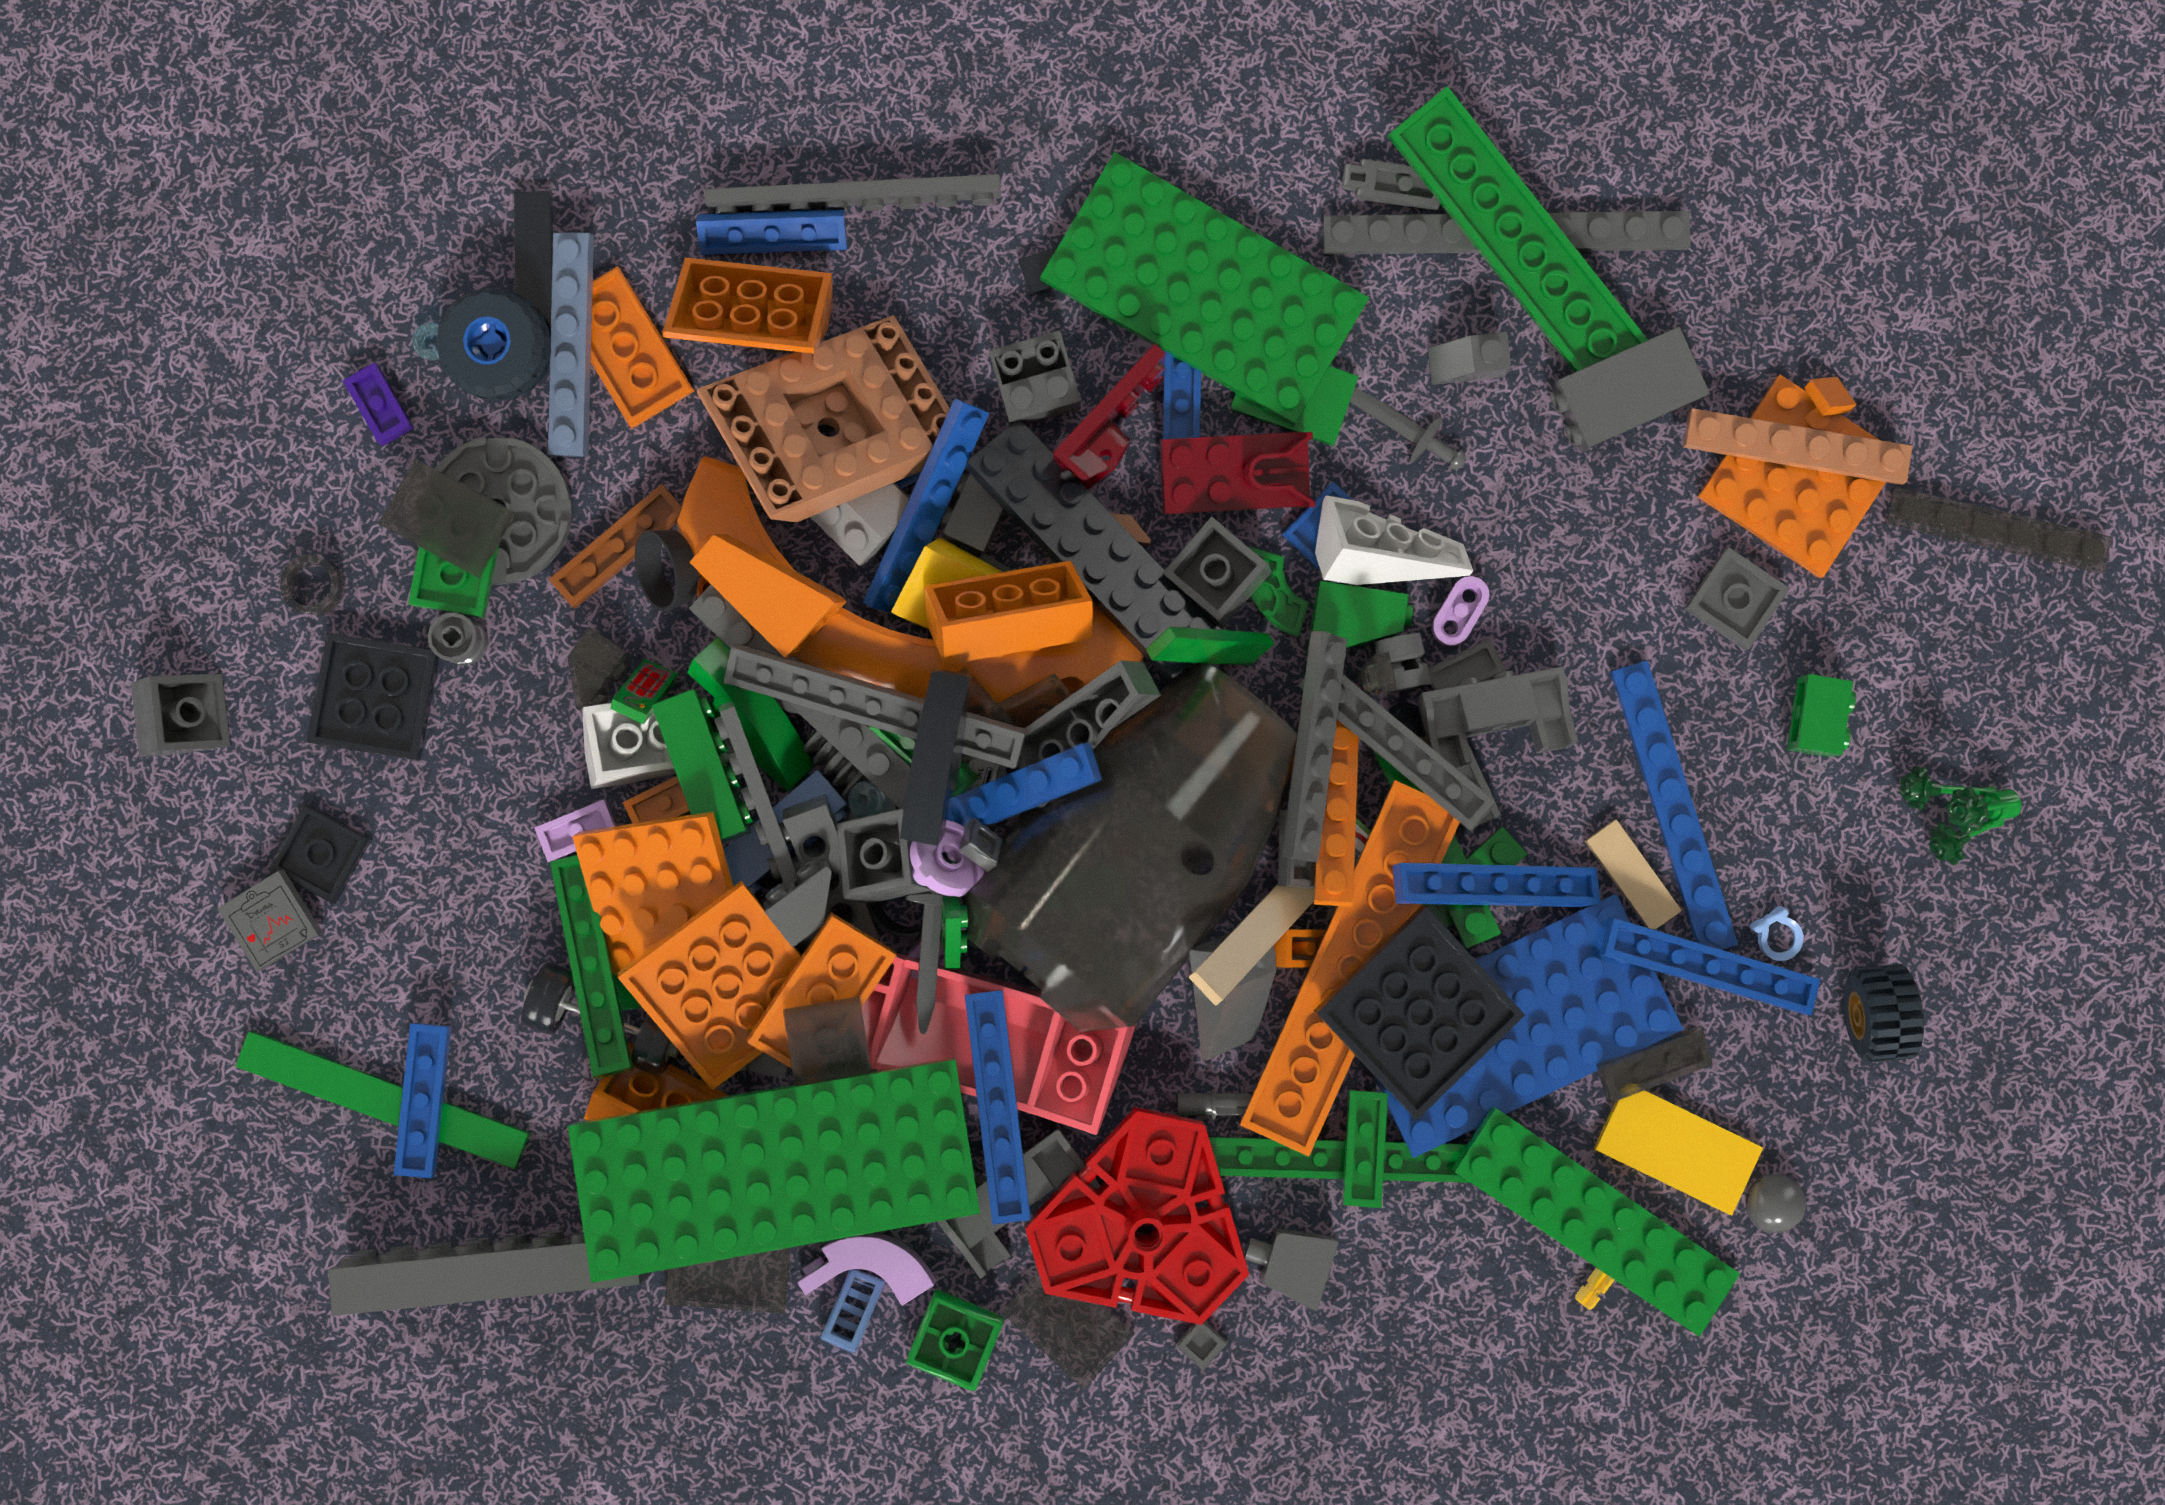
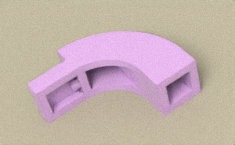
M869 1233L827 1242L822 1247V1251L828 1260L824 1262L820 1256L802 1268L805 1275L797 1283L803 1293L807 1295L844 1271L865 1269L881 1276L888 1283L903 1306L934 1286L936 1279L924 1260L908 1245L891 1236Z

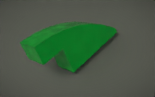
M717 637L692 660L687 673L715 698L712 703L715 717L710 719L716 728L717 725L714 718L721 716L718 706L733 702L755 763L789 792L813 768L809 755L803 752L804 745L774 697L724 683L731 649Z

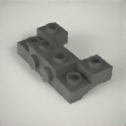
M1563 667L1515 675L1514 671H1506L1493 676V680L1480 682V679L1477 677L1460 681L1456 687L1424 692L1417 698L1426 733L1422 740L1456 769L1465 768L1473 762L1467 737L1529 726L1536 754L1569 748L1578 742L1570 710L1568 682Z
M1059 1127L1023 1151L1029 1206L1052 1191L1054 1187L1058 1190L1074 1171L1079 1173L1086 1166L1083 1158L1079 1156ZM986 1170L975 1177L980 1214L937 1221L980 1279L987 1274V1271L1002 1260H1007L1012 1254L996 1232L1007 1223L992 1225ZM1096 1177L1090 1183L1096 1189L1101 1186Z

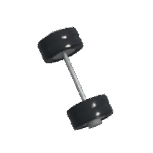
M549 962L541 967L534 980L529 983L524 995L525 1002L521 1015V1023L524 1026L536 1029L547 1035H552L563 1022L568 1010L580 1014L579 1006L571 1003L575 993L571 970ZM649 1014L646 1015L641 1028L624 1023L626 1032L637 1035L631 1055L632 1066L653 1075L661 1076L672 1058L677 1057L679 1050Z

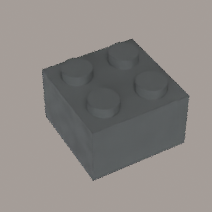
M1211 517L1166 568L1163 575L1224 628L1272 571L1268 563Z
M904 808L837 824L843 896L845 899L870 904L932 890L928 886L918 884L912 876L913 866L910 860L912 841L900 839Z

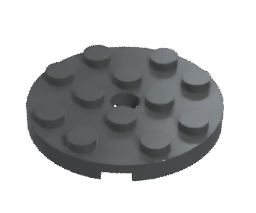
M484 437L469 441L454 449L443 458L432 472L423 495V499H425L424 517L429 495L487 505L497 501L505 502L507 511L503 522L492 585L517 583L544 570L562 550L571 529L573 516L572 498L563 474L556 464L542 451L514 438L487 439Z

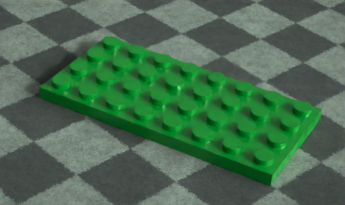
M1116 152L1113 153L1040 276V280L1151 345L1156 344L1164 352L1166 351L1171 354L1172 357L1187 363L1193 369L1201 371L1205 376L1292 426H1295L1369 299L1366 295Z

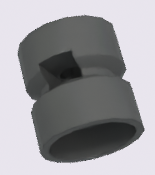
M454 612L443 614L434 620L428 632V642L433 653L451 663L463 666L471 665L481 660L487 652L489 641L486 630L480 623L465 615Z
M1421 633L1396 636L1374 643L1377 662L1385 668L1380 674L1384 694L1417 689L1432 684L1428 664L1421 662V657L1425 654ZM1401 663H1405V671Z

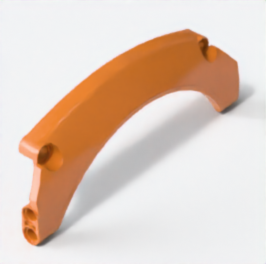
M703 456L686 492L677 520L678 530L689 543L694 556L697 554L695 551L696 546L706 536L728 534L794 570L775 547L762 526L750 499L746 478L741 468L715 458ZM699 572L700 580L697 588V599L711 585ZM841 607L796 657L804 664L922 699L926 697L934 668L972 675L967 712L1026 728L1120 660L1142 662L1144 656L1098 607L1093 610V639L1082 640L1075 644L1043 647L1037 651L1027 650L1006 654L998 658L988 657L971 660L964 664L944 665L933 639L920 638L890 630L867 621Z

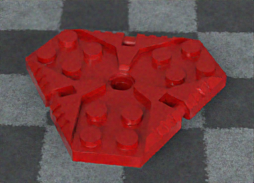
M1135 1107L1119 1123L1114 1131L1104 1139L1103 1143L1085 1159L1086 1166L1079 1173L1074 1171L1067 1181L1050 1196L1049 1200L1031 1216V1220L1024 1224L1045 1294L1114 1308L1117 1307V1303L1120 1301L1129 1303L1131 1311L1202 1325L1249 1276L1228 1203H1223L1221 1194H1225L1207 1130L1204 1122L1200 1120ZM1097 1175L1105 1181L1098 1189L1090 1184ZM1207 1199L1208 1206L1196 1210L1195 1203ZM1149 1223L1155 1225L1149 1234L1138 1235L1135 1233L1142 1224ZM1124 1278L1134 1279L1132 1288L1122 1286Z

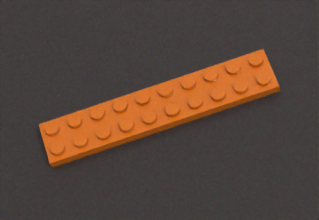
M1396 780L1393 781L1354 868L1352 907L1337 906L1240 1121L1241 1126L1306 1156H1310L1355 1056L1313 1010L1423 905L1395 902L1392 866L1398 863L1441 864L1460 823L1425 793Z

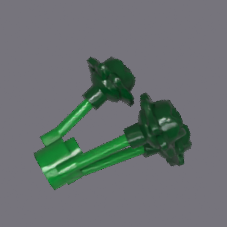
M1913 766L1911 773L1903 775L1901 778L1899 793L1904 800H1908L1910 808L1916 807L1918 810H1922L1925 802L1929 801L1930 796H1939L1940 793L1953 794L1951 801L1946 804V809L1950 814L1949 822L1959 826L1961 830L1955 832L1953 827H1947L1944 822H1940L1937 824V827L1931 829L1932 836L1929 843L1930 851L1935 854L1938 860H1948L1953 866L1958 864L1959 860L1965 858L1962 850L1964 848L1963 845L1970 842L1971 837L1991 828L2003 826L2005 819L2016 818L2021 811V800L2012 789L1997 791L1994 786L1979 788L1941 785L1938 781H1931L1926 767L1920 768L1919 766Z

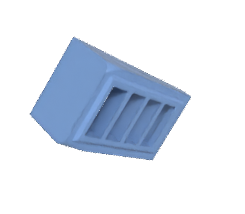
M858 1269L849 1270L820 1339L856 1354L885 1281ZM856 1277L860 1280H863L867 1283L874 1285L875 1287L854 1280V1278ZM853 1281L874 1289L872 1295L869 1296L852 1289ZM847 1295L867 1303L865 1311L846 1303ZM841 1310L860 1317L859 1325L839 1317ZM835 1324L855 1332L853 1339L833 1332Z

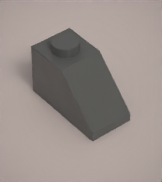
M1507 332L1467 336L1427 349L1431 385L1503 378L1511 370Z

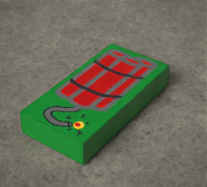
M644 659L614 696L610 709L645 724L654 712L651 705L661 702L674 686L678 674Z

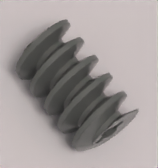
M816 729L807 736L805 740L807 743L804 746L803 752L807 755L817 752L813 759V763L816 766L827 763L822 773L825 777L837 774L832 783L835 788L847 785L842 793L844 799L855 797L872 783Z

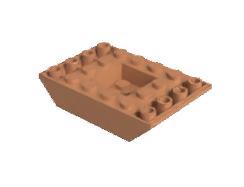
M894 315L823 341L819 344L814 354L794 352L697 390V394L768 517L773 520L790 522L802 521L921 472L950 410ZM823 424L830 425L835 429L837 435L834 437L824 436L819 432L818 426Z

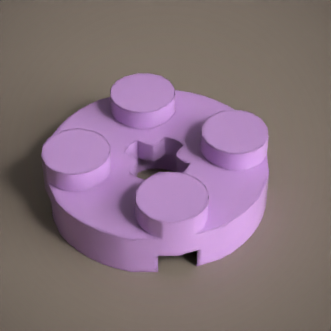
M946 820L945 835L938 846L912 841L910 846V860L913 866L912 876L918 884L928 886L930 889L943 895L960 897L982 878L985 870L959 851L965 827ZM944 851L948 853L949 859L954 861V863L949 864L943 859L942 854Z

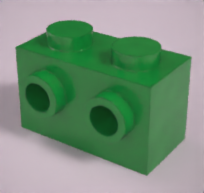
M1813 674L1797 678L1787 750L1826 757L1843 755V750L1848 748L1851 731L1847 728L1848 715L1853 712L1856 703V693L1852 691L1853 681Z

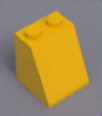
M940 537L924 547L891 612L929 629L926 622L924 586L1001 573L1002 571Z

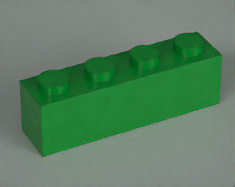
M692 689L651 705L691 815L713 812L722 844L752 833L749 823L754 822L751 810L748 811L745 801H740L736 788L741 787L738 775L735 776L732 766L728 767L723 753L728 752V747L725 739H721L719 731L715 732L710 718L715 717V711L709 697H702L700 692Z

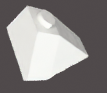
M1325 496L1323 499L1315 550L1323 580L1362 585L1470 576L1473 572L1464 544L1425 528L1419 532L1406 528L1401 524L1400 518L1391 514L1387 519L1369 512V505L1359 501Z
M611 703L583 707L584 749L591 789L629 784L676 774L654 712L645 724H642L610 709ZM713 725L715 732H717L718 729ZM727 738L725 739L728 747V752H725L723 754L726 762L728 763L730 762L727 754L735 751L733 749L731 741Z

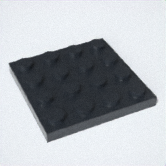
M1424 905L1410 916L1313 1010L1416 1120L1432 1107L1525 1016L1520 1008Z

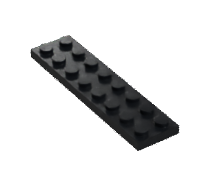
M1021 420L1015 421L967 460L965 469L1055 563L1072 562L1092 602L1169 683L1188 667L1191 662L1153 661L1146 650L1148 646L1169 626L1221 630L1189 596L1163 575L1165 570L1068 469L1063 470L1055 462L1053 453Z

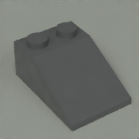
M1230 933L1189 949L1192 973ZM1274 945L1224 1000L1216 1006L1193 983L1203 1060L1214 1058L1256 1038L1277 970Z

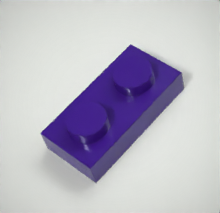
M375 362L343 380L378 444L384 446L414 429L412 422L381 368Z

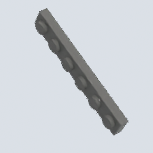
M1311 631L1282 848V857L1317 863L1321 846L1347 645L1346 638L1324 631Z
M1342 675L1337 720L1472 832L1493 808L1496 801L1346 676ZM1305 677L1298 684L1302 691L1304 690Z

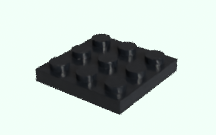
M327 633L307 743L421 761L439 657L432 650Z

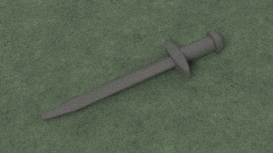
M1354 388L1350 400L1352 404L1416 444L1409 460L1410 463L1413 464L1425 450H1428L1450 464L1449 469L1457 470L1463 467L1466 461L1465 453L1462 450L1457 452L1434 437L1441 424V417H1438L1426 430L1384 402Z
M942 854L943 859L948 863L946 857ZM934 890L927 891V894H912L905 897L908 901L924 904L916 998L921 1034H925L928 1030L936 995L942 894Z

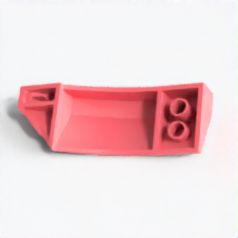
M896 953L897 956L850 1024L854 1035L858 1036L867 1053L866 1058L872 1070H883L954 1057L961 1093L977 1097L965 995L1003 990L1018 1110L1097 1135L1123 1068L1136 1022L961 969L945 970V966L938 964L937 976L940 977L936 982L935 1005L928 1030L925 1034H921L916 1006L918 981L911 976L913 969L919 973L920 958Z

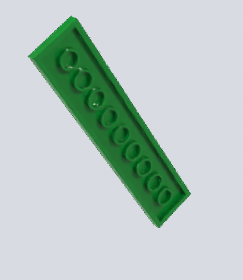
M1448 86L1387 136L1574 373L1648 341Z

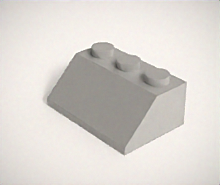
M894 482L810 518L860 566L873 562L889 545L910 497Z

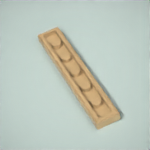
M1277 883L1189 976L1190 980L1215 1006L1218 1005L1314 902V888L1278 886Z

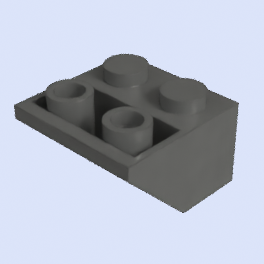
M1060 330L989 351L1009 426L1015 421L1021 420L1025 425L1081 409L1080 396Z

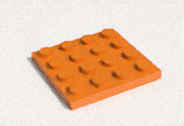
M1782 375L1776 377L1750 416L1752 419L1879 440L1841 414L1823 416L1807 392ZM1725 455L1697 497L1817 577L1822 578L1886 482Z
M713 812L580 831L572 836L593 911L599 913L601 919L600 926L606 936L614 975L733 887Z
M740 881L619 971L617 975L618 979L713 1090L763 1053L748 1044L747 1037L802 954L795 946L792 948L766 915L761 903L745 883Z

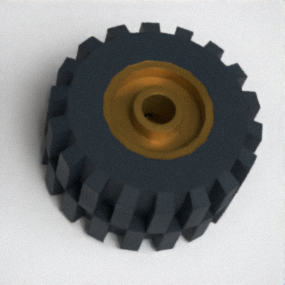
M1902 964L1853 968L1849 972L1845 983L1843 1008L1848 1036L1858 1057L1867 1063L1916 1058L1921 1050L1924 1037V1011L1919 989L1908 968Z

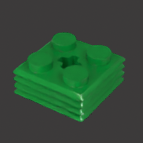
M937 1289L930 1300L906 1363L960 1387L975 1391L1002 1328L1004 1318L1001 1315ZM959 1332L962 1334L961 1340L966 1343L964 1345L958 1344L956 1348H951L949 1346L950 1340L945 1336Z

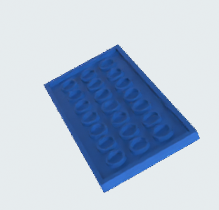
M1617 894L1601 900L1600 905L1586 907L1476 959L1478 964L1520 1008L1525 1016L1418 1120L1414 1119L1372 1074L1380 1092L1388 1093L1387 1107L1412 1158L1478 1128L1492 1106L1507 1114L1684 1030L1654 970L1599 955L1608 918H1616L1631 923Z

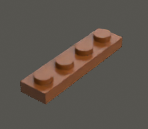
M660 484L550 577L549 581L566 601L576 609L635 559L636 543L643 532L669 530L677 523L682 506L666 487Z

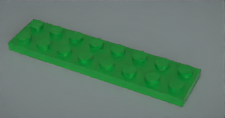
M1493 1106L1451 1168L1455 1173L1699 1337L1740 1275L1739 1272Z

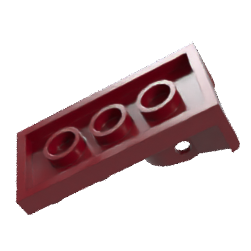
M1156 344L1144 354L1053 452L1055 462L1063 470L1068 469L1087 490L1116 469L1131 442V439L1114 422L1120 416L1124 420L1127 419L1138 407L1139 402L1137 400L1140 394L1145 389L1151 393L1164 378L1162 373L1166 369L1164 367L1166 353ZM1106 455L1109 456L1110 459L1103 460L1101 459V457Z
M1313 432L1159 439L1163 514L1302 506L1315 507V500L1310 498L1308 441L1313 438Z

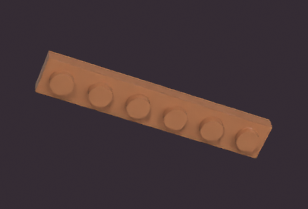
M1693 408L1688 411L1683 448L1900 485L1907 482L1912 446Z

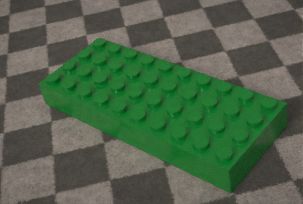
M954 1057L579 1121L568 1126L591 1283L980 1214L959 1078Z

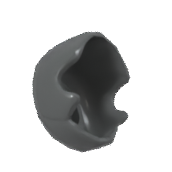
M1768 1174L1761 1177L1760 1180L1750 1187L1749 1200L1745 1208L1751 1222L1758 1229L1766 1233H1784L1802 1221L1806 1211V1197L1795 1180L1784 1174Z

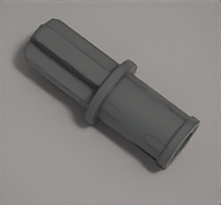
M1211 1089V1093L1178 1092V1116H1211V1119H1216V1116L1243 1115L1251 1099V1094L1216 1093L1215 1089Z

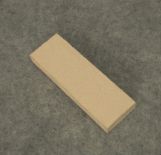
M1617 819L1611 821L1584 841L1646 928L1656 930L1682 911Z

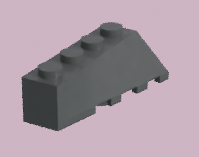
M1120 660L1024 728L1027 729L1018 764L1020 769L1082 743H1090L1092 750H1094L1111 729L1161 696L1144 662ZM1048 802L1039 805V807H1044Z

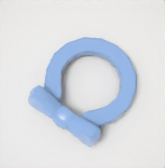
M1783 906L1776 907L1770 914H1766L1763 918L1750 923V928L1758 933L1760 950L1767 957L1776 961H1786L1793 958L1799 953L1803 945L1804 935L1801 927L1796 921L1787 917L1789 912ZM1776 921L1789 926L1793 933L1791 947L1782 953L1772 951L1767 942L1768 927Z

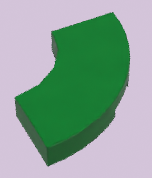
M1249 546L1253 552L1268 563L1272 571L1252 594L1251 597L1254 604L1273 626L1290 636L1299 638L1309 602L1296 596L1287 585L1283 573L1284 556Z

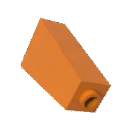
M728 534L706 536L696 546L695 551L697 554L690 561L698 572L784 658L798 656L847 602L842 596Z

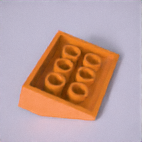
M685 257L662 331L663 337L814 354L827 333L832 314V273Z

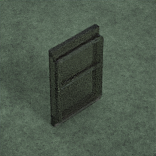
M791 1248L668 1269L667 1282L665 1283V1304L785 1314L788 1279L790 1278Z

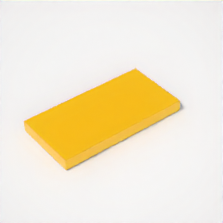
M1625 1081L1593 1149L1732 1216L1763 1147Z

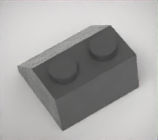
M222 674L149 676L131 683L139 757L167 756L231 747Z

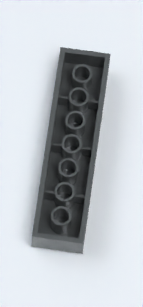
M583 1228L578 1229V1233L570 1234V1236H564L563 1230L546 1231L540 1233L541 1236L532 1238V1240H526V1234H513L504 1236L503 1240L493 1242V1244H489V1238H475L466 1240L465 1244L455 1246V1248L451 1247V1241L428 1244V1248L419 1249L414 1252V1245L390 1248V1252L379 1255L376 1254V1249L359 1250L353 1252L352 1256L342 1257L340 1264L328 1269L332 1316L640 1285L653 1272L591 1283Z

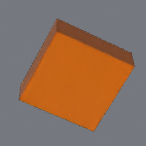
M1838 377L1811 379L1804 387L1823 416L1849 413L1856 406L1855 401Z

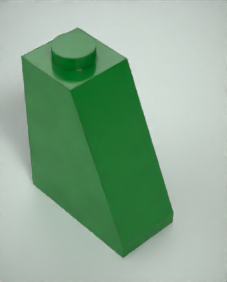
M1320 581L1316 588L1306 658H1308L1311 631H1324L1346 638V649L1399 635L1404 631V626L1410 627L1413 605L1408 604L1409 594Z

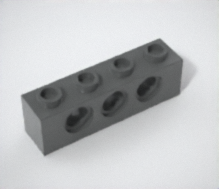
M826 794L783 809V822L778 825L786 845L792 843L797 856L792 857L796 872L812 860L818 863L825 858L831 870L838 874L834 880L830 881L824 922L832 912L876 940L880 939L878 925L872 919L867 904L848 900L843 896L837 822ZM810 836H818L825 841L818 848H810L804 843ZM838 903H845L851 907L849 912L845 914H836L831 910Z

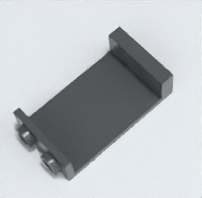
M1677 327L1559 379L1551 386L1553 392L1550 394V398L1557 413L1563 412L1569 426H1566L1565 431L1569 442L1573 447L1579 446L1581 453L1594 445L1680 407L1699 402L1707 397L1710 392L1680 327Z

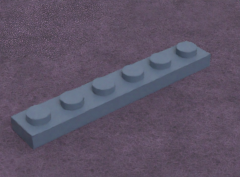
M553 233L548 455L588 457L594 252V235L590 233Z

